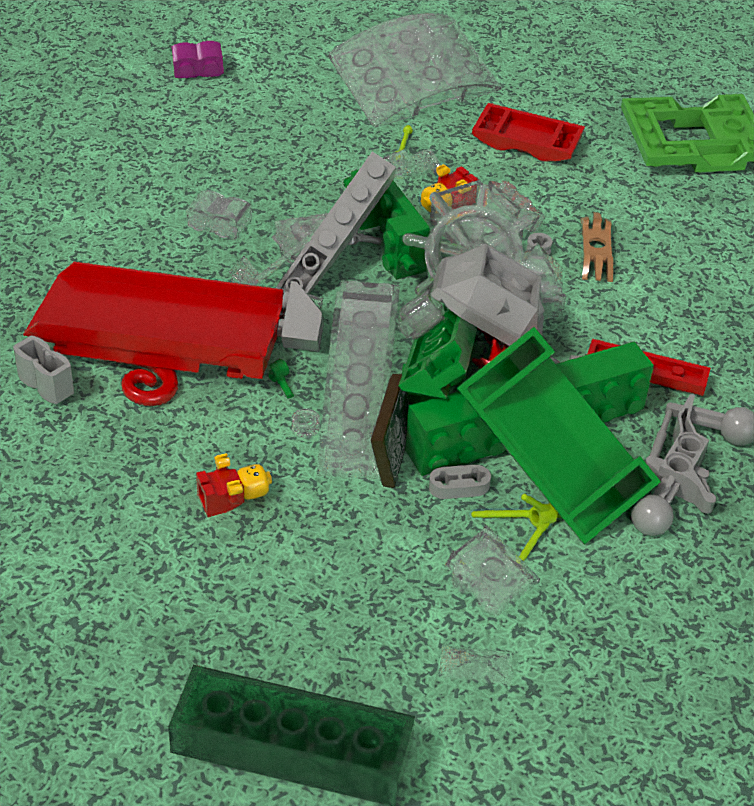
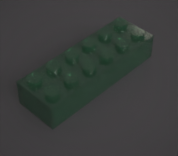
M193 664L168 726L170 753L384 805L396 806L413 743L416 716Z

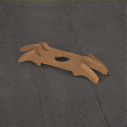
M593 212L592 228H589V217L580 219L583 236L582 279H588L590 262H594L596 281H601L603 263H606L607 282H613L612 222L605 218V230L601 229V214ZM600 241L605 246L595 248L590 245V242Z

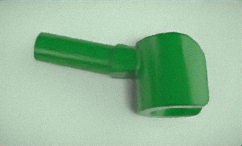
M278 359L270 364L271 370L268 373V377L273 382L277 381L287 399L294 397L285 378L289 374V367L283 359Z

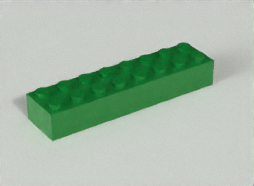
M635 341L556 364L603 422H609L616 417L626 414H635L644 409L654 364ZM459 391L449 394L448 399L437 397L409 405L405 451L421 476L431 474L437 468L470 464L474 460L490 455L496 456L507 451Z

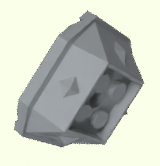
M483 244L463 254L443 258L437 267L431 296L437 301L446 304L456 315L509 346L533 327L542 335L543 313L545 310L541 303L540 275L487 244Z

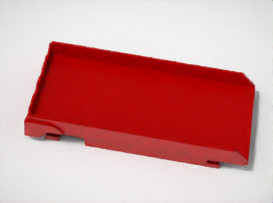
M74 261L58 274L23 335L27 337L35 336L45 342L55 343L53 349L60 354L196 373L200 370V363L228 367L227 377L242 379L243 375L250 378L263 379L278 337L279 319H284L286 309L282 308L284 289Z

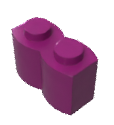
M203 41L198 44L183 42L171 46L175 78H195L199 75L202 77H215L224 74L220 42Z

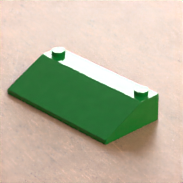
M533 327L457 387V390L577 538L585 545L661 481L641 456L632 458L550 358L555 351L538 330Z

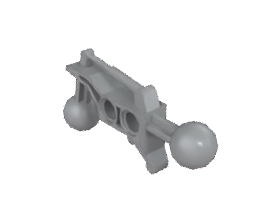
M690 394L684 405L667 403L661 429L657 432L650 455L645 461L661 482L655 486L656 490L653 495L643 496L632 507L631 519L638 531L649 536L664 534L673 523L674 515L670 504L675 496L693 503L703 513H711L713 511L716 496L711 493L710 487L707 484L709 471L700 467L704 461L709 439L697 433L693 424L721 430V435L727 442L734 446H745L754 441L753 411L746 407H735L724 414L693 406L695 394ZM671 416L677 417L673 432L674 444L663 460L659 456L667 436L666 431Z

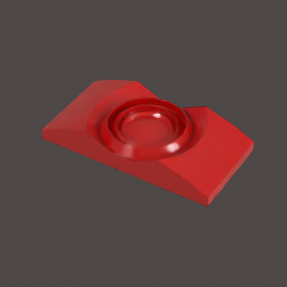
M487 103L472 129V135L497 150L514 149L519 152L529 153L541 161H561L571 159L584 133L585 126Z

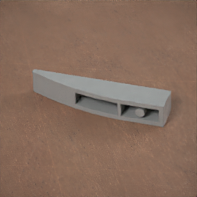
M373 151L279 282L276 287L277 289H284V292H289L291 281L298 282L307 295L310 294L395 178L396 166Z

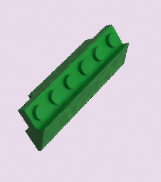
M445 305L423 318L418 326L398 385L401 390L448 399L451 386L462 381L467 375L466 372L477 327L462 319L450 309L448 310Z

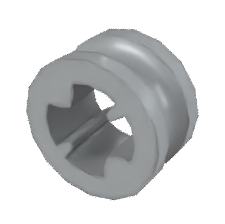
M544 233L529 235L526 247L527 253L535 258L549 256L552 246L551 237Z

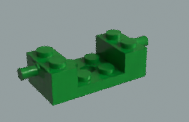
M359 170L351 171V177H347L343 181L344 187L347 188ZM393 180L359 229L361 231L379 226L385 243L382 264L384 269L390 271L397 280L427 272L430 227Z

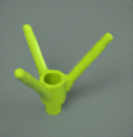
M522 494L521 499L533 506L529 510L472 511L471 516L473 518L527 517L537 529L516 560V563L519 565L528 557L550 524L554 523L557 518H561L550 503H541L527 494Z

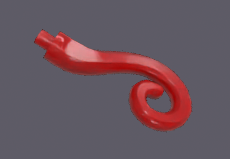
M138 364L132 365L148 370H132L125 374L121 381L123 394L130 401L143 406H156L167 403L174 397L179 385L174 369ZM153 373L162 381V385L159 388L150 391L141 390L135 386L137 383H144L149 387H153L157 381Z

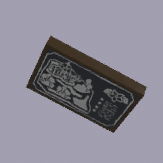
M392 374L390 376L370 440L383 487L395 488L406 450L410 402L407 391H402L398 386L402 374Z

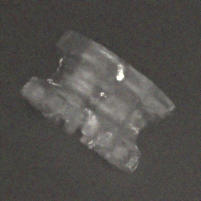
M300 409L293 413L292 432L295 436L306 439V437H315L319 433L320 416L317 412L311 409Z

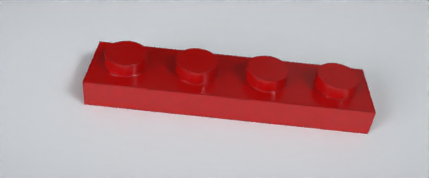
M592 339L587 355L620 345ZM643 351L654 364L650 383L704 396L710 367Z

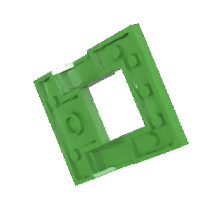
M743 94L717 95L703 107L683 108L673 97L622 98L621 109L646 166H683L691 164L694 172L745 170L747 162H754V113ZM671 120L674 128L705 127L710 139L666 141L658 121Z

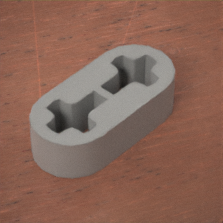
M481 465L437 468L430 474L429 491L439 499L481 496L487 493L490 488L491 473Z

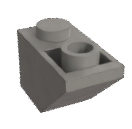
M291 281L290 291H285L283 295L282 308L286 309L284 319H279L277 336L282 338L283 347L319 352L324 327L322 312L298 282Z

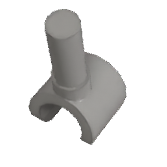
M357 231L347 245H355L359 241L381 245L382 238L364 235Z

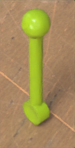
M406 125L403 128L404 136L399 151L394 153V158L397 160L405 158L404 149L407 139L413 132V128L410 125Z

